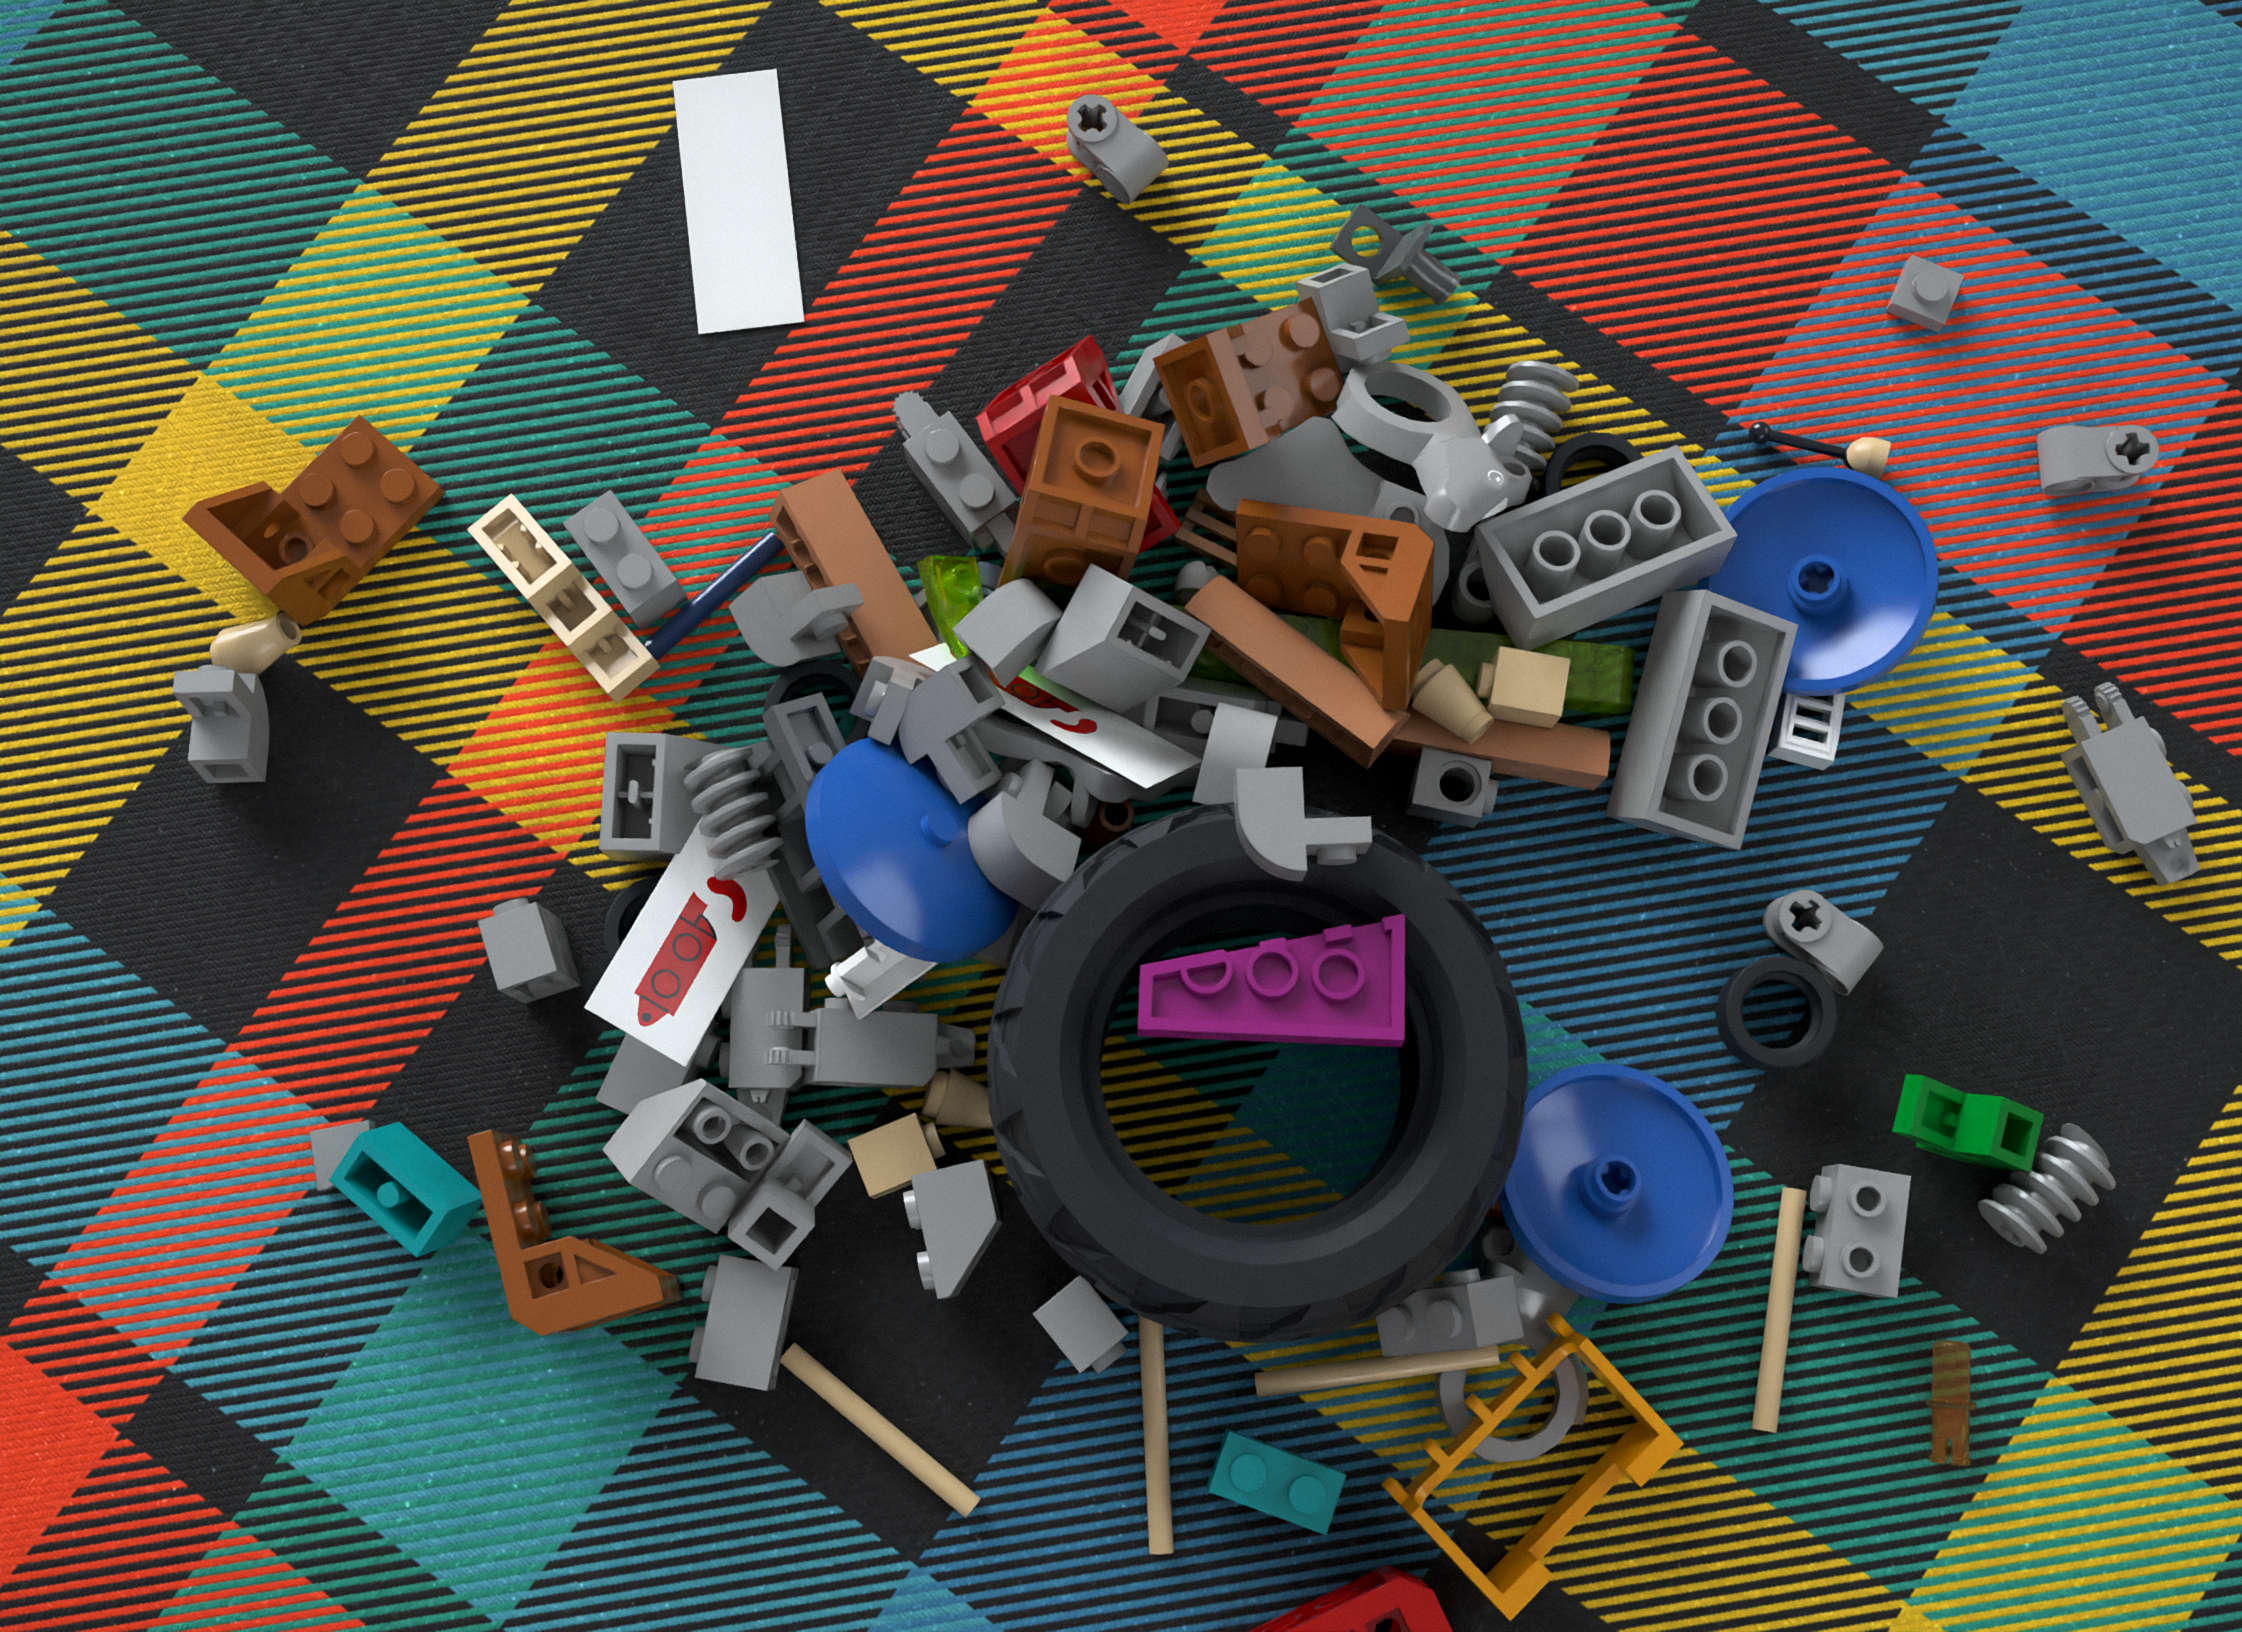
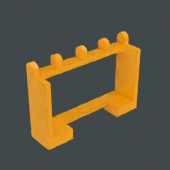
M1555 1311L1545 1321L1558 1335L1531 1363L1517 1350H1514L1507 1357L1510 1364L1520 1374L1487 1407L1473 1393L1463 1401L1476 1415V1418L1444 1450L1428 1437L1420 1446L1433 1461L1405 1489L1397 1480L1390 1476L1381 1484L1392 1498L1509 1621L1554 1577L1540 1560L1623 1476L1642 1487L1684 1444L1587 1337L1574 1331ZM1574 1352L1637 1422L1484 1575L1422 1509V1505L1427 1496L1565 1357Z

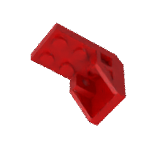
M1091 334L998 393L976 417L985 444L1021 498L1049 394L1123 413L1104 354ZM1155 483L1138 555L1178 531L1181 526L1180 521Z
M1385 1564L1247 1632H1375L1376 1625L1391 1618V1625L1385 1632L1453 1631L1434 1591L1419 1576Z

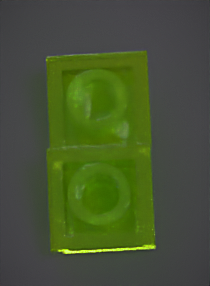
M930 555L917 562L921 583L934 621L950 651L959 660L970 655V653L963 647L952 629L984 600L976 557Z

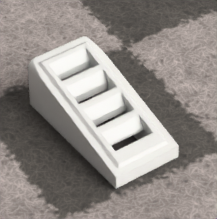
M1782 692L1767 756L1824 770L1833 764L1839 740L1846 693L1829 695L1827 701L1808 696ZM1797 706L1824 713L1822 721L1796 715ZM1797 727L1819 733L1818 740L1813 741L1792 735L1793 728Z

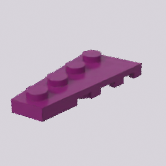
M1405 914L1384 917L1381 922L1353 928L1349 924L1323 929L1322 934L1286 940L1285 937L1262 941L1256 947L1230 952L1221 949L1140 965L1137 1036L1402 1047L1405 1039Z

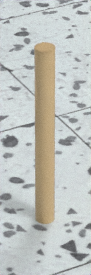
M1785 1187L1782 1188L1752 1422V1429L1777 1433L1807 1191Z
M1138 1315L1149 1554L1174 1553L1163 1325Z
M793 1343L781 1357L780 1363L963 1517L966 1518L981 1498L799 1345Z
M1497 1344L1473 1349L1383 1357L1382 1355L1255 1373V1385L1258 1398L1498 1365L1500 1361Z

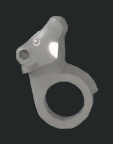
M1388 361L1361 364L1351 368L1336 402L1338 410L1331 418L1345 433L1359 443L1388 457L1412 465L1416 469L1420 484L1427 497L1424 511L1431 521L1446 530L1467 532L1481 519L1495 515L1510 506L1520 505L1525 502L1532 476L1529 468L1515 458V451L1524 428L1523 423L1516 414L1501 417L1481 435L1474 417L1457 391L1428 372L1406 364ZM1371 396L1395 397L1412 403L1427 412L1436 422L1415 421L1396 415L1380 406Z
M1313 416L1304 421L1295 430L1275 438L1254 452L1236 460L1216 465L1208 477L1206 489L1212 500L1222 509L1228 511L1237 510L1241 499L1367 517L1380 483L1385 479L1369 470L1351 454L1339 429L1331 419ZM1432 522L1428 532V536L1435 542L1432 606L1437 602L1449 576L1450 549L1445 531L1434 522ZM1326 616L1335 626L1341 620V618Z
M999 708L972 727L984 748L988 751L1029 762L1037 758L1045 764L1060 765L1068 769L1075 782L1071 803V823L1082 828H1087L1091 823L1100 800L1115 804L1127 799L1151 803L1173 788L1196 786L1202 764L1200 762L1145 789L1038 728L1027 727L1002 719L1004 717L1018 718L1002 708ZM1177 746L1203 760L1204 752L1190 747Z
M1486 1224L1473 1237V1268L1479 1269L1480 1279L1513 1275L1524 1334L1522 1338L1497 1343V1345L1515 1343L1527 1346L1539 1355L1558 1335L1549 1327L1545 1319L1553 1311L1564 1318L1581 1294L1562 1286L1537 1267L1516 1242L1508 1226ZM1573 1352L1551 1371L1555 1388L1552 1412L1539 1429L1526 1437L1511 1440L1491 1437L1488 1434L1471 1453L1481 1460L1499 1465L1503 1462L1531 1460L1559 1444L1573 1422L1583 1426L1589 1401L1588 1377L1580 1358ZM1468 1369L1440 1372L1436 1374L1435 1400L1439 1416L1453 1439L1473 1421L1463 1402L1465 1400L1463 1388Z

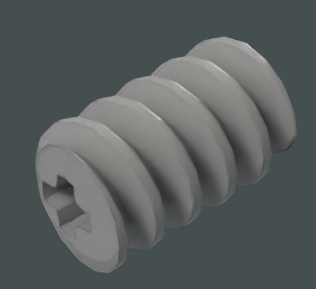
M1519 361L1512 364L1505 375L1507 383L1503 384L1497 395L1499 403L1495 404L1489 415L1491 423L1486 425L1482 434L1501 417L1516 414L1523 423L1524 428L1515 451V458L1525 464L1530 472H1543L1548 464L1546 459L1535 451L1544 453L1551 452L1556 445L1554 439L1545 432H1559L1564 425L1562 419L1553 412L1563 413L1570 409L1572 403L1563 393L1575 392L1579 387V382L1573 374L1558 366L1538 361ZM1533 476L1528 491L1536 490L1540 485Z
M733 748L717 751L695 759L683 767L685 770H693L683 780L686 790L702 792L691 802L693 812L697 814H710L699 824L700 833L707 837H717L706 847L708 856L714 859H725L714 869L716 880L726 881L744 877L770 868L780 861L771 859L770 853L784 843L783 838L764 837L762 832L776 822L775 815H756L755 812L758 806L768 800L767 792H749L747 788L761 777L760 771L741 770L740 767L742 762L754 754L752 748Z
M2071 1123L2062 1126L2060 1131L2061 1137L2053 1136L2045 1141L2043 1146L2044 1153L2035 1152L2031 1172L2013 1170L2009 1177L2010 1185L2002 1183L1993 1189V1201L1984 1199L1978 1202V1209L1982 1217L2008 1242L2019 1247L2026 1245L2035 1252L2043 1254L2047 1250V1246L2039 1235L2042 1229L2057 1238L2064 1235V1229L2056 1218L2059 1213L2073 1222H2078L2081 1219V1213L2073 1200L2078 1198L2090 1206H2095L2099 1202V1198L2091 1187L2093 1182L2106 1190H2112L2116 1187V1181L2108 1170L2110 1164L2103 1149L2088 1133Z

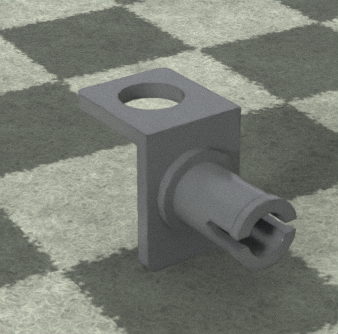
M1363 204L1354 208L1330 245L1331 251L1346 263L1368 268L1372 283L1377 287L1393 278L1398 279L1403 276L1434 300V303L1438 306L1449 298L1461 280V276L1458 273L1451 271L1423 249L1424 242L1434 229V226L1429 222H1425L1403 236ZM1361 226L1369 227L1378 235L1380 248L1374 257H1363L1354 250L1352 235L1357 228Z

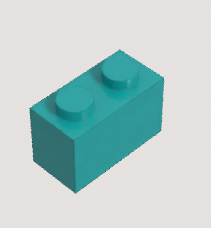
M400 1122L359 1133L328 1180L416 1258L455 1243L483 1202L481 1192Z
M1226 1428L1206 1488L1210 1493L1327 1535L1346 1474L1337 1468Z

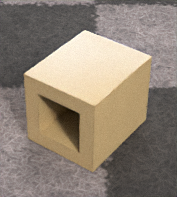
M1500 646L1491 663H1481L1476 685V696L1485 699L1484 706L1487 709L1486 711L1494 719L1552 729L1562 716L1571 659Z
M916 1113L847 1140L868 1195L873 1199L911 1185L910 1176L940 1169L936 1159L946 1155L934 1122L923 1125Z

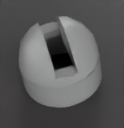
M1203 561L1187 563L1176 577L1173 598L1185 606L1206 583L1219 576L1217 570L1213 566H1206Z

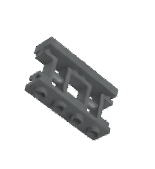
M822 692L771 706L762 716L764 727L770 739L741 747L752 748L754 754L740 764L741 770L760 771L761 777L747 787L749 792H767L769 797L768 800L755 809L756 815H775L776 822L762 831L764 837H782L784 841L780 847L770 853L771 859L780 860L779 863L766 870L812 971L816 973L830 969L836 962L843 963L864 947L863 938L870 936L846 914L826 887L814 863L807 840L805 809L809 789L818 772L838 752L847 746Z

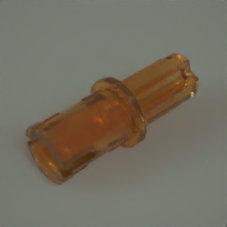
M1938 1340L1933 1344L1932 1398L1925 1399V1405L1932 1407L1931 1454L1929 1455V1461L1933 1463L1945 1464L1948 1462V1438L1952 1440L1951 1465H1971V1459L1969 1458L1970 1410L1976 1409V1403L1970 1401L1971 1348L1968 1343L1962 1341Z

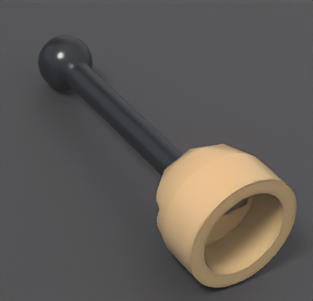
M1763 421L1755 422L1749 429V438L1756 444L1771 441L1843 459L1845 469L1861 472L1878 480H1881L1891 446L1890 441L1874 437H1862L1852 442L1846 449L1771 430V427Z

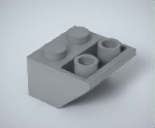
M1090 563L1038 660L1034 671L1121 714L1183 683L1212 628Z
M606 732L599 850L612 861L670 863L675 854H680L703 815L693 812L691 802L702 792L686 790L683 780L693 770H685L683 767L691 761L710 753L733 749L734 747L670 734Z
M701 1078L641 1100L602 1150L631 1185L717 1234L791 1139V1136L780 1127Z
M984 1159L910 1176L913 1190L903 1192L910 1227L916 1230L922 1229L927 1251L917 1253L922 1284L925 1290L935 1289L937 1299L958 1296L1002 1224L990 1167Z

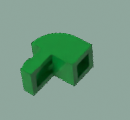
M1906 1074L1892 1132L1917 1142L1916 1147L1941 1156L1992 1168L2031 1172L2044 1114L2005 1097L1964 1093L1923 1075Z

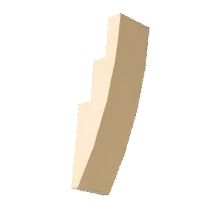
M512 493L467 529L616 704L661 667Z

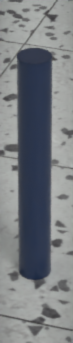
M772 531L767 532L642 645L656 661H659L785 548L784 544Z

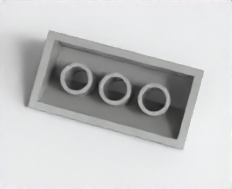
M1678 445L1477 524L1474 531L1492 608L1517 649L1530 651L1662 596L1663 592L1677 590L1719 572L1738 536Z
M1708 590L1663 592L1605 816L1650 831L1732 850H1740L1798 624Z

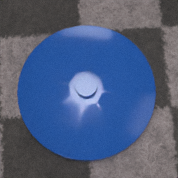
M1836 467L1803 468L1782 473L1754 486L1725 511V517L1738 536L1720 571L1698 580V590L1711 591L1798 624L1781 692L1799 696H1829L1850 692L1879 680L1894 670L1916 648L1931 622L1936 607L1939 587L1937 555L1933 540L1923 519L1912 504L1895 489L1872 476L1849 469Z
M871 737L851 743L838 752L818 772L809 789L805 809L806 834L812 858L822 880L836 902L870 936L885 946L911 958L935 963L957 962L975 956L995 942L1012 924L1018 911L1020 902L999 890L987 879L977 865L968 839L969 817L990 802L983 793L959 804L953 793L948 791L940 782L936 773V767L930 757L927 756L909 765L903 753L900 738L893 737L890 745Z
M1587 1064L1558 1072L1538 1084L1527 1094L1517 1154L1498 1201L1507 1226L1516 1242L1535 1265L1550 1278L1578 1294L1595 1300L1631 1304L1653 1301L1668 1296L1699 1276L1712 1263L1721 1250L1730 1229L1733 1215L1734 1190L1730 1166L1722 1144L1710 1123L1688 1098L1663 1080L1646 1072L1622 1065Z

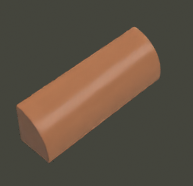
M838 468L781 489L768 517L798 571H803L811 589L816 590L855 582L865 602L846 618L849 625L835 635L852 668L863 681L869 664L875 656L893 657L932 670L908 655L939 645L841 469Z
M1223 575L1216 576L1206 583L1183 609V613L1212 628L1203 646L1206 650L1367 770L1410 719L1411 714L1407 711L1382 708L1356 673Z
M1410 698L1406 710L1411 714L1410 719L1383 750V753L1417 758L1421 749L1427 747L1492 761L1490 772L1595 790L1608 776L1610 735L1608 731L1559 722L1550 729L1494 719L1485 733L1474 743L1469 744L1464 738L1457 736L1412 708L1413 700Z

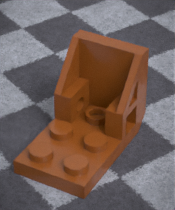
M1312 297L1243 324L1239 323L1222 328L1152 358L1195 469L1268 443L1282 435L1283 432L1300 426L1304 421L1313 416L1322 417L1338 410L1336 402L1344 386L1342 376Z
M1049 394L1025 482L1013 538L996 590L1011 581L1029 579L1065 612L1090 563L1127 582L1138 555L1148 519L1165 425Z
M359 414L280 494L274 491L266 482L262 481L198 501L181 519L267 598L300 625L305 626L327 616L446 493L432 478Z
M1241 499L1235 513L1238 587L1265 607L1344 619L1340 628L1341 653L1382 708L1406 712L1431 634L1435 542L1414 523Z
M487 1130L467 1136L511 1319L541 1336L573 1333L684 1300L678 1276L593 1238L579 1240L574 1236H568L545 1243L544 1238L550 1237L552 1234L551 1223L544 1203L542 1201L535 1202L530 1180L537 1178V1167L529 1144L521 1145L520 1137L495 1130ZM561 1267L563 1278L559 1284L557 1272Z

